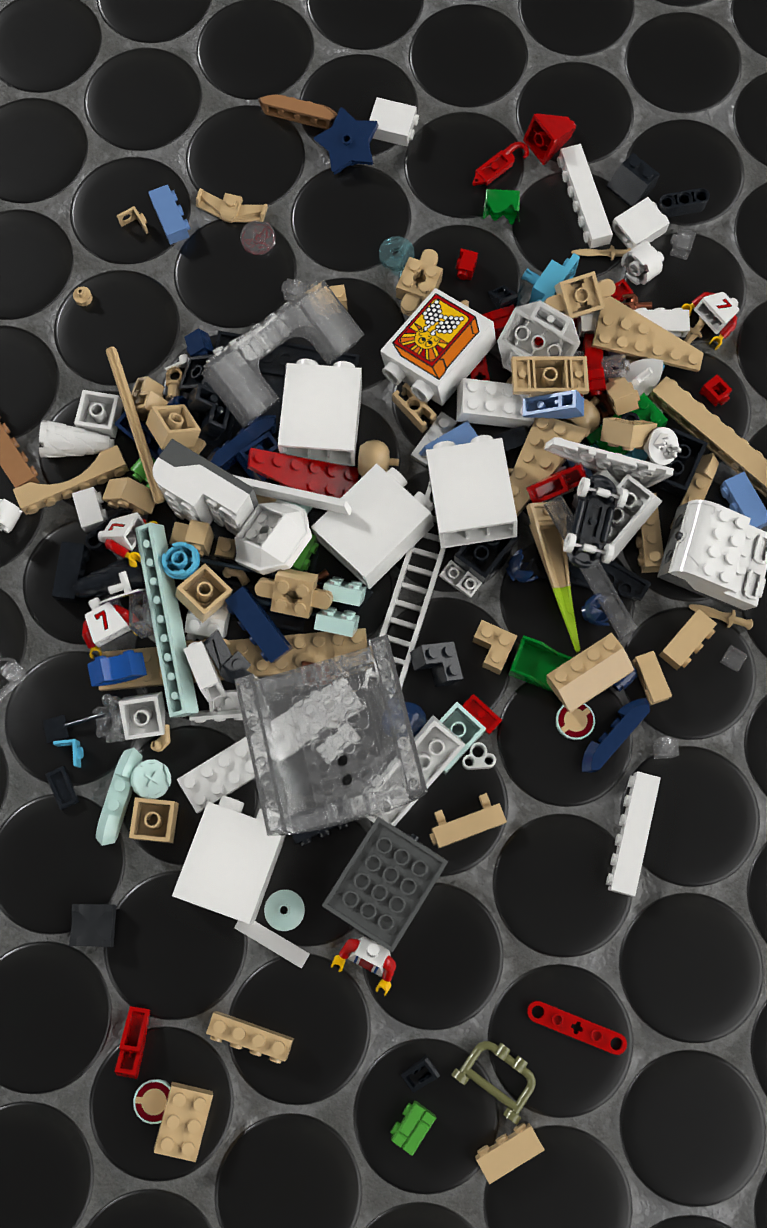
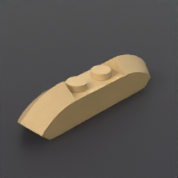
M714 453L702 456L679 506L692 500L705 499L719 465Z

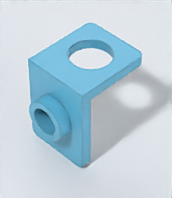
M76 739L53 741V745L57 747L73 745V765L81 768V759L84 756L83 748L80 747V741Z

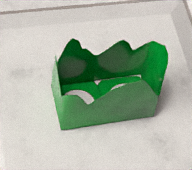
M486 189L483 219L491 215L492 219L496 221L504 215L512 225L518 212L519 221L520 191Z

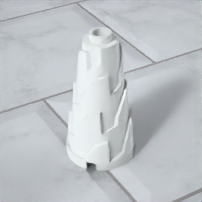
M42 420L43 422L40 425L39 443H41L43 448L39 447V454L42 458L94 455L114 446V439H111L110 435L48 420Z

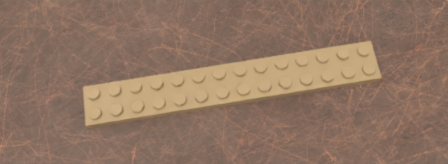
M366 628L357 629L353 637L329 632L284 635L293 649L275 663L265 661L261 655L262 650L258 645L255 646L250 639L228 640L230 645H227L232 655L238 650L251 664L247 671L256 677L306 673L301 665L302 661L330 665L331 670L369 667ZM157 647L127 649L134 650V652H143L147 675L123 683L99 686V691L164 686ZM127 650L102 652L101 656L114 657L122 655V652ZM214 664L215 669H216V671H217V674H218L220 680H224V679L220 676L219 671H218L216 665ZM192 672L193 682H194V683H197V682H196V679H195V677H194V674H193V672Z

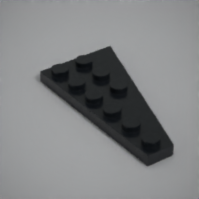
M537 550L525 570H531L534 572L533 575L549 580ZM568 559L570 585L641 601L651 585L649 581L612 560L609 564L603 563L600 560L595 566L584 569L574 566Z

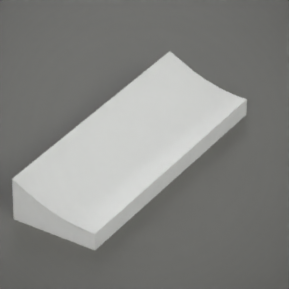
M433 715L357 803V810L373 823L379 816L393 826H396L461 751L465 743Z

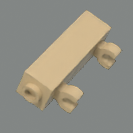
M485 793L479 796L483 807L482 810L448 823L442 810L434 812L439 826L432 828V833L429 834L433 846L437 845L439 849L507 823L500 803L491 806L489 797Z

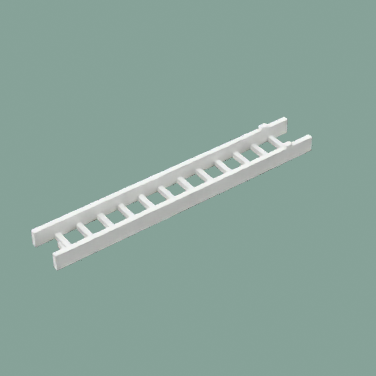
M429 481L425 496L434 503L433 497H431L432 490ZM432 515L433 522L437 523L436 516ZM427 532L423 536L424 538L440 542L438 535ZM414 545L406 553L363 685V691L368 692L372 677L375 676L380 681L389 684L391 682L397 683L393 700H399L411 662L410 652L415 649L446 548L440 549L439 554L415 548ZM412 553L437 560L434 571L409 565ZM406 571L431 577L428 589L403 582ZM401 587L425 594L423 606L398 600ZM395 605L420 612L417 624L392 617ZM394 623L415 630L411 642L386 635L389 624ZM384 640L408 647L406 659L403 660L380 653ZM378 658L403 665L400 678L374 671Z

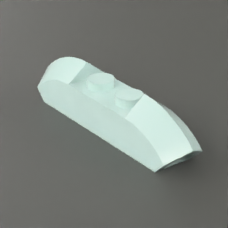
M134 747L125 750L121 755L102 808L96 831V839L102 846L113 844L117 840L133 792L131 774L133 769L142 762L143 758Z

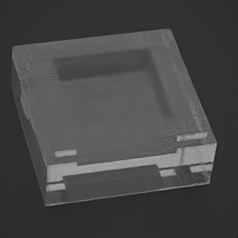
M730 645L720 663L738 672L748 655Z

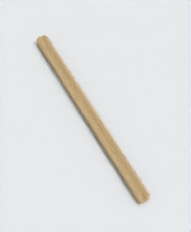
M115 347L107 348L106 354L154 502L157 504L165 501V498L153 477L154 463L117 349Z

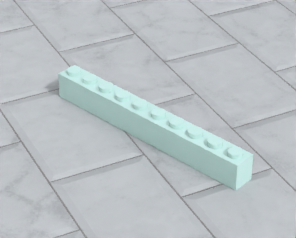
M150 522L136 527L135 532L169 717H186L199 713L191 667L183 650L187 648L179 603L175 597L174 578L169 577L165 573L162 565V555L168 551L164 525Z

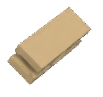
M405 383L402 386L401 394L403 396L407 395L409 399L404 401L399 396L400 392L396 390L392 394V401L423 433L428 427L427 423L421 420V415H425L430 420V423L433 424L437 419V414L425 402L415 397L411 392V387ZM417 406L419 409L412 410L410 407Z
M654 651L635 657L632 662L637 669V675L649 705L657 704L672 697Z

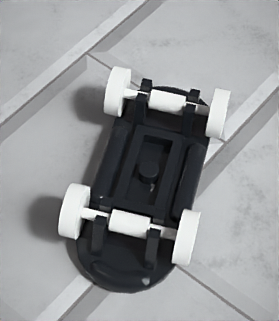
M592 475L588 478L582 477L577 488V495L579 497L571 530L565 538L563 551L567 553L569 561L574 566L586 569L595 566L600 560L607 564L611 562L615 547L612 544H608L607 539L615 506L619 508L625 506L628 499V490L620 488L617 492L614 483L603 475Z

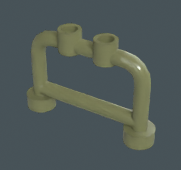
M490 1041L480 1042L474 1047L461 1069L455 1068L451 1076L463 1085H466L469 1079L474 1081L507 1106L503 1115L517 1125L521 1120L518 1114L536 1086L534 1074L526 1067L528 1063L519 1056L516 1059L509 1055L511 1050L502 1043L497 1046ZM483 1050H490L527 1079V1086L516 1102L471 1069Z

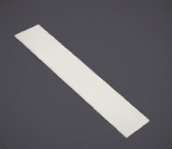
M238 920L234 927L300 968L303 967L310 955L256 921L254 924H247Z

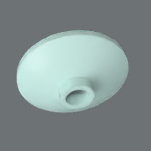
M291 890L276 891L266 901L264 908L265 918L270 926L276 930H292L303 920L305 913L303 900L297 893ZM282 906L287 907L288 911L286 914L280 912Z

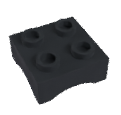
M72 904V926L69 946L114 947L116 905Z

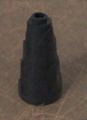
M125 557L122 560L108 564V567L90 573V575L77 580L76 585H73L76 596L80 595L81 598L110 595L108 587L121 583L118 573L124 571L127 573L132 591L146 589L141 562L135 560L137 567L134 568L129 565V559ZM123 590V591L116 592V593H117V594L124 593V590Z

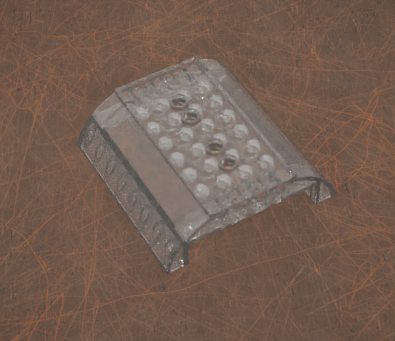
M388 635L368 640L369 648L259 679L254 674L234 679L267 836H282L322 830L394 810L421 798L428 792ZM329 699L334 700V706L331 709H326L325 702ZM332 718H338L339 720L335 728H330L329 721ZM341 756H347L348 758L347 764L344 766L338 765V759ZM345 775L352 776L351 784L343 785L342 779Z

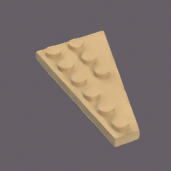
M610 296L603 299L605 308L599 311L592 342L593 348L639 359L654 358L664 360L663 364L694 372L700 371L703 352Z
M535 418L510 476L517 516L531 500L526 487L555 474L566 461L565 458L544 450L546 443L554 437H559L580 444L590 434L589 429L554 418Z

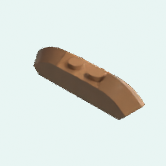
M275 94L258 98L260 106L266 115L326 130L333 126L337 116L334 110L325 105L299 100L294 97H286V95Z

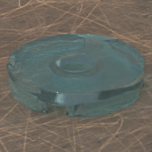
M400 236L390 237L380 246V261L383 266L390 268V270L402 271L409 257L414 258V247L406 238ZM394 251L401 252V255L395 257L392 255V253Z

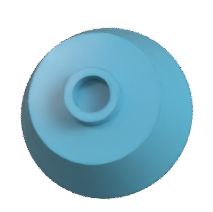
M186 542L173 543L172 547L162 555L163 569L171 578L186 580L199 569L200 554L193 545Z

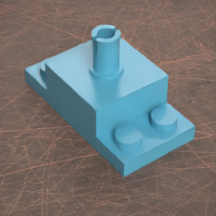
M573 253L570 259L567 258L564 261L563 265L551 260L541 276L527 268L522 279L534 285L529 303L539 300L544 302L548 297L557 295L554 286L575 276L580 256Z

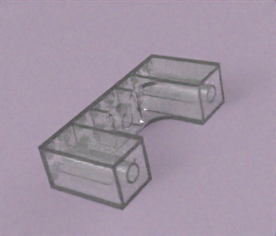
M324 280L319 284L317 281L308 287V291L299 293L294 297L293 302L290 304L287 302L279 308L280 311L276 315L274 312L265 318L266 321L262 325L258 323L253 326L247 336L245 333L239 336L233 346L228 344L221 350L222 353L217 357L216 355L210 357L203 366V377L243 428L269 410L279 399L260 373V359L292 337H302L314 346L327 365H329L355 346L365 335Z

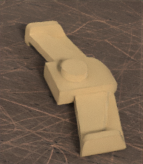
M201 188L196 197V207L229 223H263L268 209L267 204L242 205V197L225 193L222 200L203 191Z

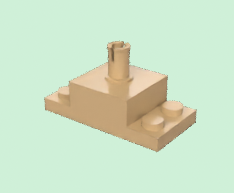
M512 356L513 395H529L530 398L577 390L580 394L589 393L587 356Z

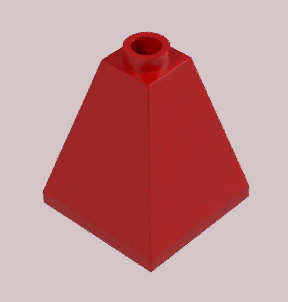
M536 113L533 115L523 141L539 161L545 165L572 137L576 125L569 117Z

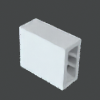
M377 97L369 120L377 121L379 125L373 139L407 147L409 140H413L414 125L417 126L419 115H417L416 106Z
M647 197L614 218L611 229L627 248L633 249L644 241L650 243L666 233L670 222L666 215L660 212L656 203Z
M202 641L193 642L187 648H184L183 650L198 687L206 700L210 702L226 695L212 659Z

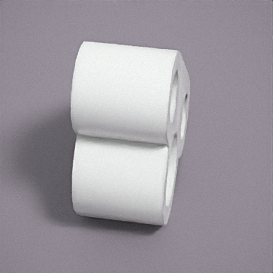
M480 742L474 743L469 750V755H466L462 760V766L466 770L489 769L496 763V757L491 753H487L486 746ZM475 747L482 748L483 755L481 757L473 755L472 750ZM490 758L492 760V764H486L485 759ZM467 759H470L472 761L471 766H467L465 764V761Z

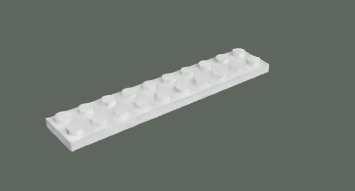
M343 676L184 774L177 781L198 814L205 809L207 802L216 803L221 799L222 795H229L364 711L365 707L346 677Z

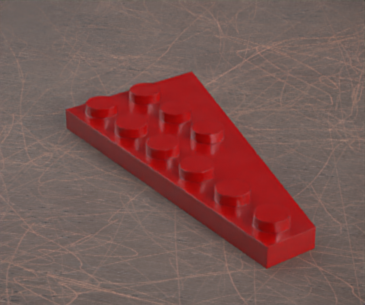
M250 448L247 468L267 479L270 478L280 483L279 485L341 498L358 482V468L255 448Z

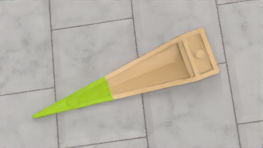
M561 501L529 503L526 506L531 522L529 527L575 651L579 652L580 644L572 602L567 553L563 551L567 535L566 517Z

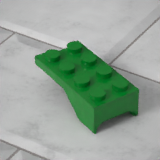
M645 393L641 394L638 401L639 408L630 412L636 413L639 420L657 423V427H665L668 419ZM615 414L613 417L621 418L622 415L617 416ZM602 425L586 437L591 446L595 444L599 449L622 455L629 452L628 450H623L622 446L612 447L607 445L608 442L600 441Z
M523 635L508 675L553 692L547 684V674L573 657L559 653L543 642Z

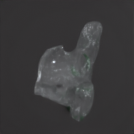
M105 694L102 697V703L105 706L97 707L92 711L94 715L105 713L104 717L95 719L97 726L96 735L98 738L106 736V742L108 743L115 741L124 742L126 740L119 708L121 698Z

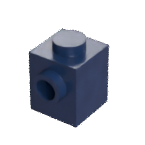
M198 328L184 337L187 344L186 350L191 357L213 354L214 349L209 334Z

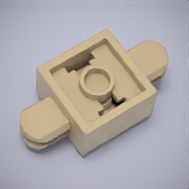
M433 249L424 250L420 260L409 257L396 286V298L402 300L401 311L407 316H411L435 288H439L442 281L443 268L436 266L438 254Z
M595 271L559 282L554 286L557 295L548 297L544 303L575 319L605 308L603 299L610 297L615 292V284L611 279L597 281Z
M280 569L275 574V580L262 577L255 585L257 596L272 599L270 611L309 619L313 607L327 610L333 601L331 591L316 588L318 574L293 569Z

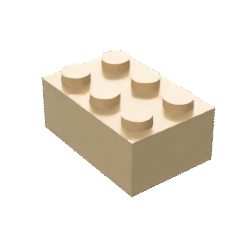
M176 1082L171 1083L154 1146V1153L196 1162L213 1098V1091Z

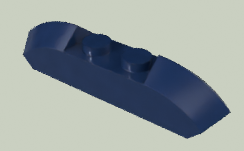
M276 415L262 416L247 423V428L240 430L232 440H227L222 448L216 447L209 454L207 460L225 471L238 462L235 458L240 450L268 431L271 435L276 432Z
M647 698L637 699L624 705L618 711L621 719L617 718L611 724L613 729L609 734L604 732L598 739L600 744L591 741L583 756L582 772L591 773L600 770L650 712Z

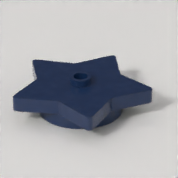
M341 107L333 126L314 137V141L329 153L331 169L334 175L348 166L374 164L370 142L379 126L377 121L355 120Z

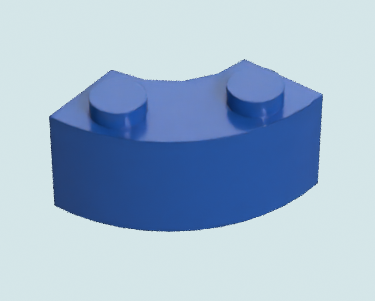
M134 650L124 651L122 655L114 657L98 656L95 658V661L87 664L92 687L123 683L147 675L143 652H134Z

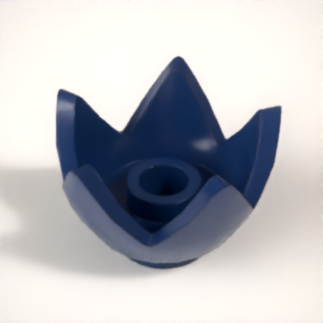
M520 549L515 552L508 562L509 567L506 568L513 581L518 580L519 582H530L539 578L537 575H533V571L525 570L529 562H521L524 557L522 554L523 550Z
M597 593L585 602V606H582V615L585 621H589L597 626H610L609 623L605 622L612 615L599 609L607 596H601V593Z

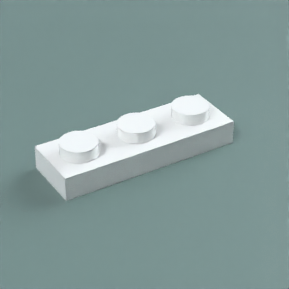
M441 412L412 452L411 458L426 467L428 465L427 456H421L419 452L425 445L451 431L457 424V421Z

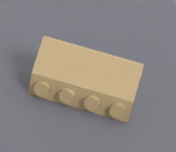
M610 633L547 674V684L568 712L571 713L632 673L634 668L623 646Z

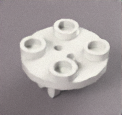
M666 427L654 429L644 444V451L650 460L658 465L670 464L677 457V453L681 452L676 434Z

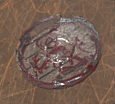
M255 220L243 227L240 240L247 252L254 255H262L273 248L276 235L269 223Z

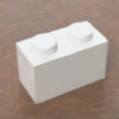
M94 487L72 493L81 528L85 533L92 532L109 519L106 509H102L101 503H104V501L102 500L101 492H97Z

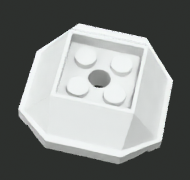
M541 300L515 307L497 340L502 365L509 371H511L512 356H574L580 345L573 319ZM536 337L543 339L544 344L542 346L535 343Z
M279 499L272 503L258 504L235 537L237 553L235 561L239 565L262 575L273 573L280 569H290L312 538L307 512L299 506Z

